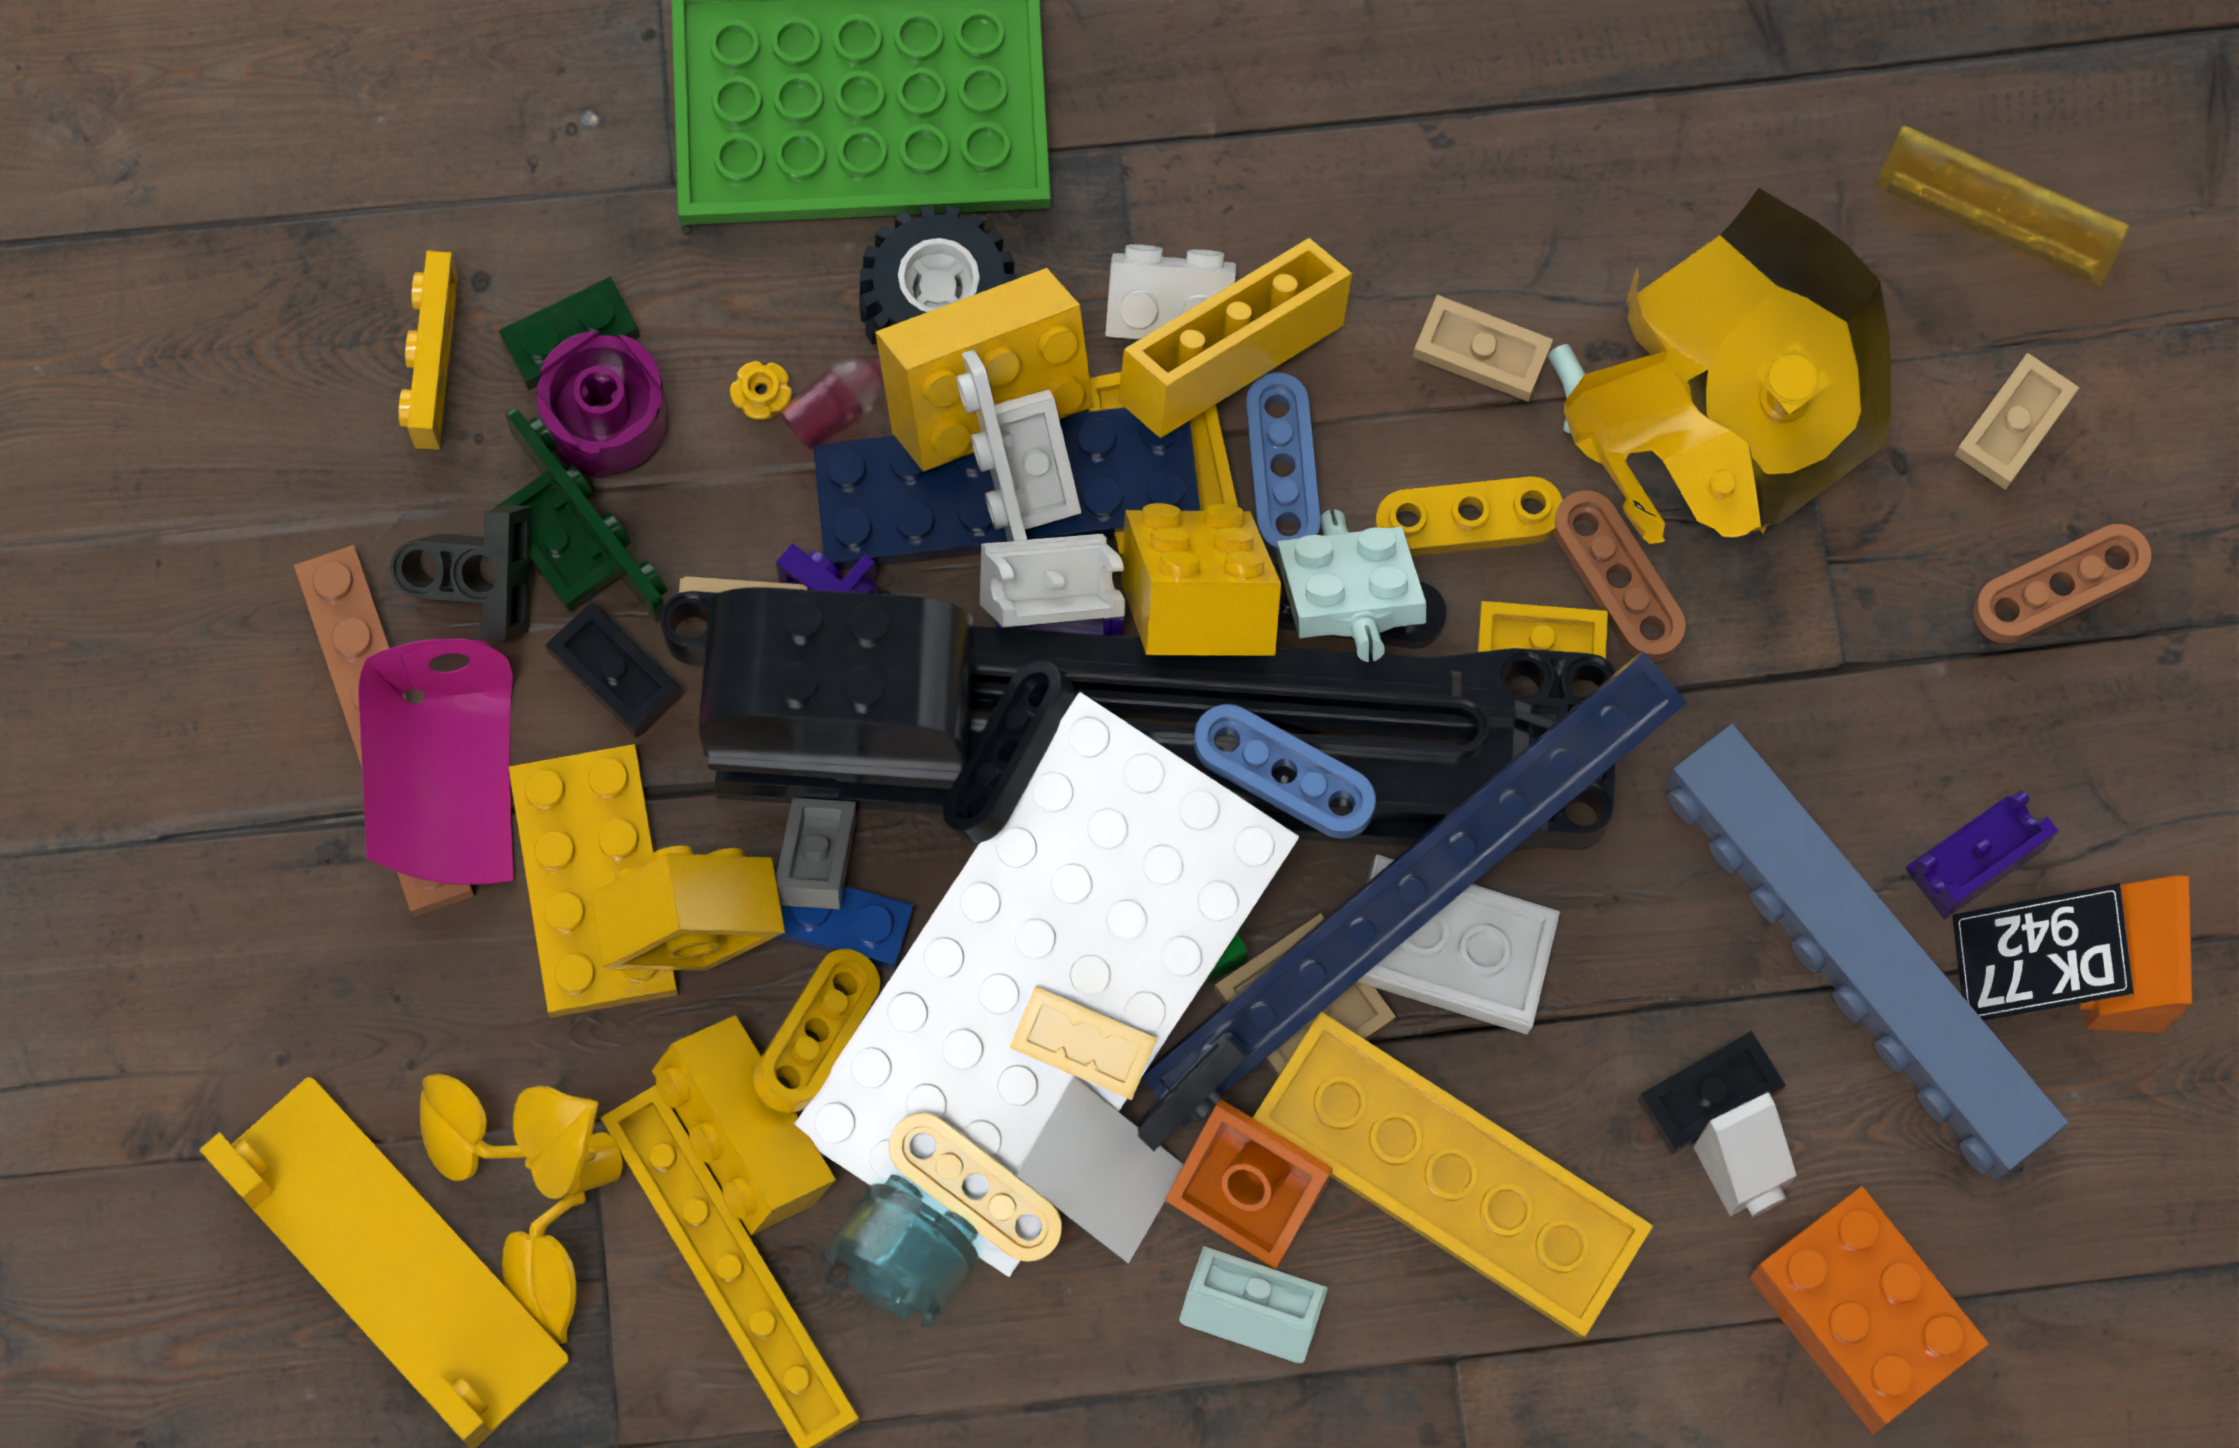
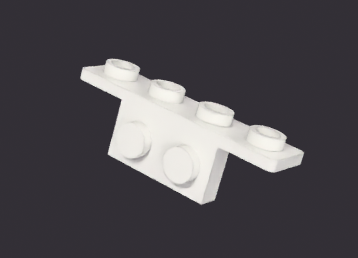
M975 350L962 353L966 374L956 376V381L966 413L976 411L981 432L972 434L971 442L980 471L990 470L995 490L986 492L985 499L995 530L1004 528L1007 541L1027 540L1025 529L1081 514L1055 399L1050 390L994 405L985 367Z

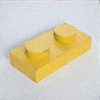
M1481 601L1477 652L1520 648L1591 653L1606 659L1608 611Z

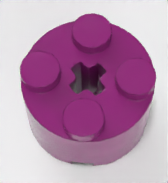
M598 331L583 332L561 342L544 360L537 385V408L545 429L557 446L554 451L563 461L569 465L573 464L578 470L585 472L590 477L606 478L612 474L628 471L638 466L653 454L668 430V407L658 366L645 347L634 339L620 334L619 337L599 335ZM600 399L607 406L595 405L592 407V404Z

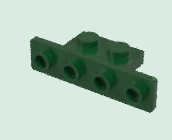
M516 406L509 410L505 415L512 435L542 475L494 508L504 505L532 506L531 564L568 612L618 577H621L656 623L660 621L664 606L661 596L667 593L668 590L656 570L648 561L637 565L625 549L626 546L631 544L628 535L610 512L600 517L590 504L588 499L593 497L594 493L581 472L573 464L564 470L551 452L557 446L538 417H534L528 422Z

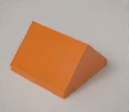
M1221 1099L1212 1111L1164 1201L1267 1265L1277 1269L1327 1190L1334 1168Z

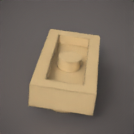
M1437 295L1414 348L1413 358L1529 402L1551 349L1553 339Z
M2027 353L1962 441L1954 456L2007 490L2072 401L2080 387Z

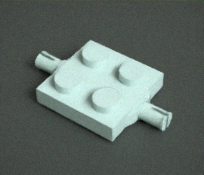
M1334 509L1333 523L1330 510L1320 516V528L1322 529L1323 536L1307 535L1299 539L1277 541V561L1299 638L1323 635L1352 636L1355 640L1358 657L1365 662H1369L1370 648L1373 661H1376L1382 657L1385 651L1379 633L1393 627L1426 623V601L1402 527H1374L1350 533L1346 526L1344 514Z

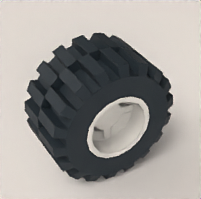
M934 205L920 207V217L912 219L908 211L895 217L894 231L884 225L875 234V246H867L863 256V269H860L859 312L861 322H866L865 334L871 345L877 343L875 332L1017 279V275L1013 274L1015 261L1011 250L1003 251L1004 238L996 229L985 234L984 219L975 214L971 216L969 221L960 219L961 209L947 206L946 215H935Z

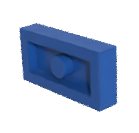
M844 886L840 909L780 905L785 933L775 938L828 953L838 949L855 950L865 955L875 966L896 971L914 913L913 904Z

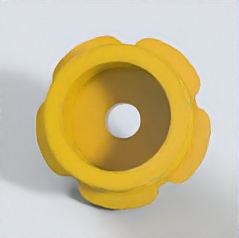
M759 361L749 362L738 370V379L730 386V397L735 407L740 408L747 417L763 421L776 417L786 409L792 397V390L787 386L789 376L776 363L762 365ZM758 385L767 387V391L764 394L756 393L755 389Z

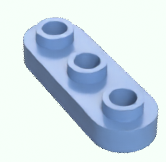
M1280 372L1263 375L1251 385L1247 394L1245 409L1256 526L1267 551L1277 556V541L1299 539L1307 535H1319L1320 509L1308 393L1298 379ZM1272 403H1279L1287 408L1288 413L1283 417L1274 418L1266 412L1265 408ZM1277 462H1286L1292 466L1294 471L1289 476L1280 477L1272 472L1271 466ZM1282 521H1292L1298 526L1299 531L1293 536H1284L1278 532L1276 526Z
M1230 704L1219 705L1208 710L1199 719L1195 729L1194 748L1200 762L1212 772L1330 837H1353L1361 833L1370 823L1375 808V793L1371 783L1361 773L1242 707ZM1228 734L1238 740L1239 746L1232 752H1223L1216 747L1215 740L1221 735ZM1279 766H1287L1295 772L1296 778L1291 783L1281 784L1274 780L1271 773ZM1335 798H1345L1351 802L1353 811L1348 815L1339 816L1330 810L1329 803Z

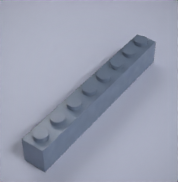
M1733 723L1673 768L1666 787L1670 791L1667 797L1674 811L1687 824L1692 825L1694 822L1698 824L1711 840L1708 847L1718 864L1730 874L1736 871L1753 890L1749 895L1759 913L1770 923H1775L1777 920L1794 939L1791 942V947L1800 962L1813 973L1821 971L1836 989L1833 992V998L1841 1011L1855 1023L1862 1020L1877 1038L1874 1045L1882 1060L1894 1072L1900 1073L1904 1071L1920 1090L1917 1093V1098L1923 1109L1937 1123L1942 1124L1945 1121L1962 1140L1959 1144L1961 1153L1977 1172L1982 1175L1989 1172L1998 1183L2063 1130L2069 1123Z

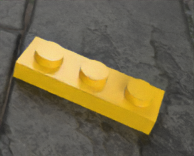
M426 251L424 272H415L413 276L412 307L413 309L420 310L418 331L409 330L406 338V367L414 369L411 389L401 390L399 424L402 427L408 428L415 449L440 450L459 278L451 252Z

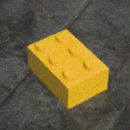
M1048 268L875 332L892 433L923 472L974 453L971 435L981 432L976 411L966 413L957 386L956 376L966 374L962 353L975 350L985 367L994 405L1049 389L1055 399L1059 420L1094 407L1080 304Z
M1164 503L1148 504L1143 507V510H1125L1122 551L1124 570L1121 571V584L1146 655L1275 656L1281 582L1250 511H1243L1240 507L1230 504L1210 505L1206 508V511H1181L1174 505Z

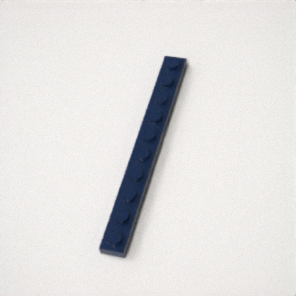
M1643 651L1638 653L1146 1069L1141 1079L1160 1099L1225 1032L1227 1034L1231 1032L1247 1047V1057L1217 1087L1224 1094L1687 702ZM1188 1116L1181 1125L1185 1127L1193 1119Z

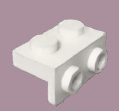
M1126 245L1125 254L1113 253L1105 336L1132 339L1145 337L1235 283L1236 263L1224 262V253L1212 250H1188L1187 259L1162 257V248L1156 246Z

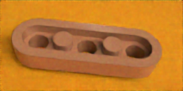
M1583 490L1570 494L1560 503L1555 515V528L1553 532L1557 543L1600 610L1608 611V623L1625 649L1634 657L1643 651L1652 662L1669 658L1679 648L1685 633L1686 623L1682 610L1613 503L1607 497L1595 491ZM1581 520L1588 521L1594 526L1596 532L1590 536H1582L1575 531L1573 524ZM1612 572H1620L1627 577L1629 584L1623 588L1613 587L1607 581L1606 576ZM1645 624L1656 625L1661 630L1662 637L1657 640L1646 639L1641 634L1640 627Z
M2111 524L1988 582L1978 595L1973 608L1976 626L1984 636L1994 642L2003 644L2015 643L2134 587L2148 570L2151 562L2149 543L2137 529L2125 524ZM2116 554L2121 557L2124 562V568L2116 570L2109 567L2105 561V555ZM2061 580L2065 582L2069 587L2070 594L2065 596L2057 595L2050 588V581ZM1997 606L2009 607L2015 615V620L2011 622L2000 620L1996 616L1994 608Z

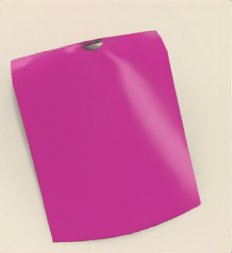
M466 638L420 640L385 649L366 658L360 673L358 702L367 859L402 874L436 883L467 885L514 881L511 789L508 768L510 766L513 674L507 657L500 651L491 648L486 642ZM444 654H462L470 659V662L465 667L455 671L442 672L429 667L432 659ZM418 689L422 690L425 696L420 704H411L403 698L404 691Z

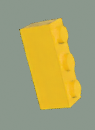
M734 1015L672 1043L655 1065L652 1072L656 1077V1085L661 1098L668 1106L675 1109L689 1132V1139L694 1153L701 1161L709 1165L721 1185L723 1198L728 1209L735 1217L742 1220L752 1236L813 1207L836 1179L812 1139L795 1125L798 1120L796 1113L776 1111L767 1106L757 1095L753 1085V1071L761 1056L737 1016Z

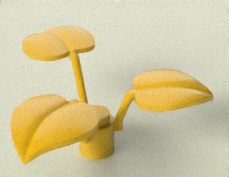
M444 1074L426 1076L422 1081L423 1090L420 1096L421 1133L428 1157L442 1175L453 1181H463L473 1177L478 1168V1155L485 1159L526 1158L525 1165L528 1169H531L534 1182L539 1191L547 1198L558 1199L564 1197L531 1223L529 1234L517 1231L508 1235L503 1248L502 1274L504 1285L554 1341L557 1344L569 1342L567 1329L576 1303L575 1271L565 1248L554 1237L545 1235V1231L552 1222L571 1207L585 1203L584 1191L614 1183L621 1176L622 1156L615 1140L605 1132L592 1134L598 1102L573 1097L546 1086L527 1088L518 1096L514 1109L513 1130L517 1145L492 1146L482 1141L487 1119L485 1111L475 1094L464 1083Z

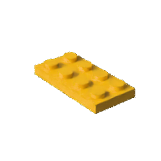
M635 744L508 766L547 1011L550 1018L678 995L674 970L604 969L602 967L591 893L615 881L616 872L630 867L643 866L653 861L654 848Z

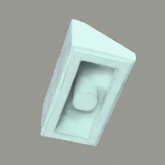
M1203 1246L1179 1320L1185 1326L1295 1363H1303L1328 1287Z

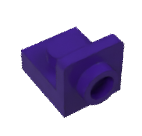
M793 543L776 561L779 583L803 584L805 587H808V590L876 594L878 591V586L875 585L877 581L876 562L866 554L862 556L842 581L838 579L841 575L840 571L828 558L815 550H812L807 555Z

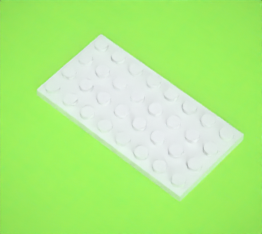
M1079 692L1061 719L1054 738L1007 824L997 835L987 841L980 842L836 1060L821 1090L805 1107L795 1125L812 1139L819 1152L1010 1277L1020 1260L1006 1254L897 1170L889 1153V1141L893 1130L900 1121L911 1114L920 1112L935 1114L943 1118L1017 1175L1074 1078V1075L1009 1048L1035 986L1158 1038L1145 1067V1072L1299 839V836ZM1076 1077L1118 1112L1127 1100L1123 1096ZM919 1133L912 1138L911 1149L916 1156L927 1158L934 1154L936 1143L929 1134ZM974 1173L964 1179L963 1188L970 1197L980 1198L988 1192L989 1184L983 1175ZM1024 1214L1016 1221L1017 1232L1025 1238L1037 1236L1042 1229L1039 1218L1033 1214Z

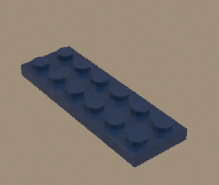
M1125 407L1076 413L1060 419L1081 514L1025 529L1027 540L1103 534L1107 538L1115 537L1116 532H1124L1125 510H1143V507L1148 504L1164 503L1174 505L1181 511H1201L1190 420L1162 438H1159ZM894 435L813 445L823 553L838 570L852 569L865 554L875 561L877 566L981 553V544L1008 542L1004 528L995 530L985 499L986 492L995 490L990 470L980 471L974 453L923 472Z

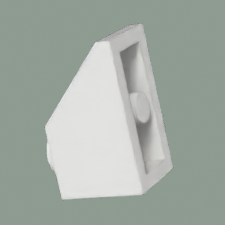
M1769 1092L1709 1121L1693 1147L1729 1216L1748 1208L1751 1216L1755 1217L1780 1205L1787 1200L1783 1190L1787 1189L1797 1176L1777 1109Z

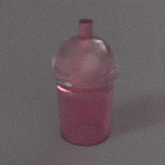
M854 356L845 357L839 361H831L826 365L827 370L791 402L779 410L781 417L808 450H811L814 445L819 444L860 414L866 415L873 409L872 405L878 399L881 391L880 379L877 375L882 370L880 357H877L870 364L864 359Z

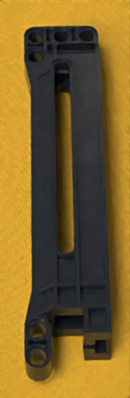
M700 591L680 592L671 597L663 606L660 619L666 647L670 654L679 662L704 666L707 629L702 635L690 639L680 637L675 633V630L682 621L688 618L702 619L708 624L709 601L718 593ZM974 626L975 655L971 707L995 709L1008 683L1021 668L1035 661H1048L1053 663L1072 682L1074 688L1073 701L1081 692L1120 718L1198 723L1202 715L1211 708L1230 704L1242 707L1280 729L1459 742L1462 745L1291 734L1361 773L1373 787L1375 808L1368 826L1361 833L1353 837L1334 838L1318 831L1206 768L1198 759L1194 748L1196 727L1126 722L1298 835L1299 839L1410 847L1583 701L1573 693L1570 684L1577 680H1588L1599 687L1617 671L1611 662L1604 657L1591 653L1520 648L1430 658L1383 654L1376 661H1373L1372 655L1369 653V662L1361 660L1356 652L1276 647L1275 656L1146 655L1140 637ZM1517 675L1529 677L1535 682L1539 692L1528 697L1518 696L1510 691L1506 680ZM970 711L967 758L992 713ZM1224 734L1215 740V745L1223 752H1232L1238 748L1239 742L1234 736ZM708 757L709 770H716V799L791 804L792 798L856 802V808L931 814H943L946 796L960 773L955 771ZM1615 764L1567 804L1581 802L1589 805L1597 815L1596 822L1584 826L1575 824L1568 818L1564 806L1511 852L1535 848L1582 850L1597 844L1607 829L1614 808ZM1279 766L1271 773L1274 780L1281 784L1291 783L1296 778L1295 772L1287 766ZM1335 798L1329 803L1330 810L1336 815L1345 816L1353 811L1351 802L1345 798Z

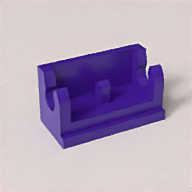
M2018 791L2011 797L2006 796L1905 868L1944 920L2042 852L2059 831L2048 817L2036 821L2031 816L2026 807V804L2029 802V796L2026 792Z

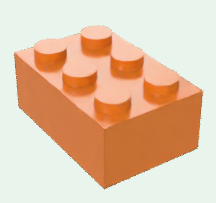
M1863 1186L1764 1260L1749 1277L1750 1281L1872 1435L1880 1431L1989 1345Z

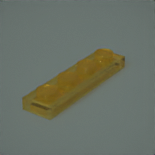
M1905 125L1902 126L1875 183V186L2100 287L2106 279L2130 227Z

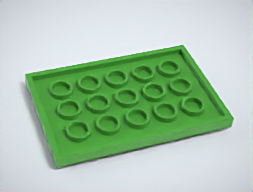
M671 0L677 194L680 225L894 216L908 211L909 215L920 214V207L933 205L934 214L946 213L947 206L960 208V212L1050 208L1039 0Z

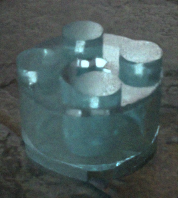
M891 1174L884 1184L874 1183L869 1186L826 1247L825 1257L832 1267L841 1258L851 1269L844 1280L869 1301L904 1321L908 1320L913 1311L922 1314L924 1318L921 1327L931 1328L936 1324L979 1261L977 1250L972 1244L978 1236V1231L970 1222L954 1212L946 1211L942 1216L921 1201L923 1194L915 1185L903 1177Z

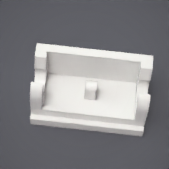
M1103 534L981 544L980 605L1002 627L1125 616V598L1119 590L1115 589L1112 580V572L1124 570L1123 562L1119 554L1106 544V537Z

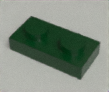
M611 276L499 330L501 340L528 391L537 387L540 370L549 353L561 342L574 335L598 331L599 335L619 337L620 334L632 339L640 337L638 326Z

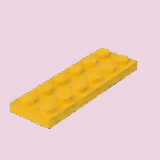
M1322 1011L1314 1019L1252 1117L1334 1168L1331 1176L1333 1179L1580 1339L1587 1335L1653 1225Z

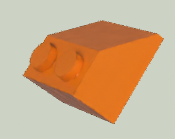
M2175 875L2121 885L2134 994L2076 1004L2078 1010H2086V1030L2164 1033L2192 1005L2189 876Z

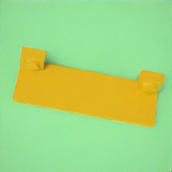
M305 1078L232 1144L219 1132L199 1149L220 1175L469 1448H477L569 1363V1357L566 1352L313 1078Z

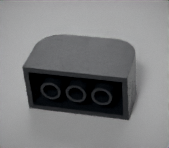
M772 587L737 588L714 595L709 601L698 727L704 755L707 757L960 772L962 767L966 765L975 655L974 620L972 615L963 608L944 601L905 595Z

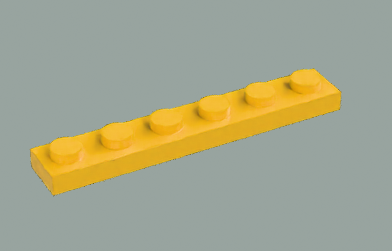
M657 1085L600 1117L603 1125L617 1143L621 1155L796 1447L818 1448L859 1423L858 1416L741 1222L728 1209L723 1193L706 1164L694 1153L689 1136L674 1111L661 1098Z

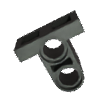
M504 505L485 511L484 537L434 534L406 542L398 547L392 556L390 564L392 580L404 594L415 598L482 603L481 638L508 640L527 633L532 506ZM423 551L428 552L436 562L437 573L434 580L427 577L421 568L420 560ZM483 556L492 560L496 566L497 579L494 585L485 581L481 575L480 562Z

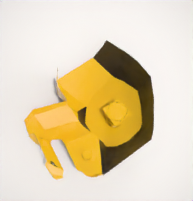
M1758 188L1742 211L1718 237L1639 293H1636L1639 278L1638 267L1636 268L1626 300L1629 307L1628 322L1635 340L1650 355L1584 374L1565 401L1563 411L1574 443L1586 456L1602 464L1626 498L1623 504L1626 516L1641 537L1649 544L1665 541L1663 538L1665 522L1625 461L1629 453L1651 450L1663 460L1698 522L1714 528L1723 537H1739L1758 530L1765 535L1886 445L1891 418L1890 334L1880 280L1849 246L1815 220Z

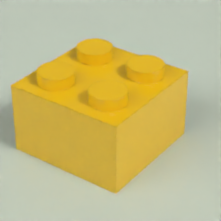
M689 846L663 848L653 853V861L643 866L630 867L616 872L615 881L591 893L602 967L604 969L708 971L785 933L772 858L748 857L744 855V850L740 848L721 849L707 855L693 854L692 848Z

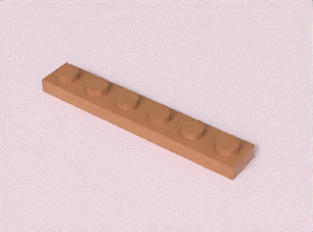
M354 545L295 564L294 568L362 767L358 702L360 673L366 658L390 647L357 550ZM404 691L403 698L408 702V699ZM397 872L413 918L474 897L471 884L436 883Z

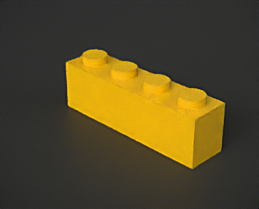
M1310 238L1306 239L1126 347L1123 353L1118 402L1159 438H1162L1344 326L1352 273Z

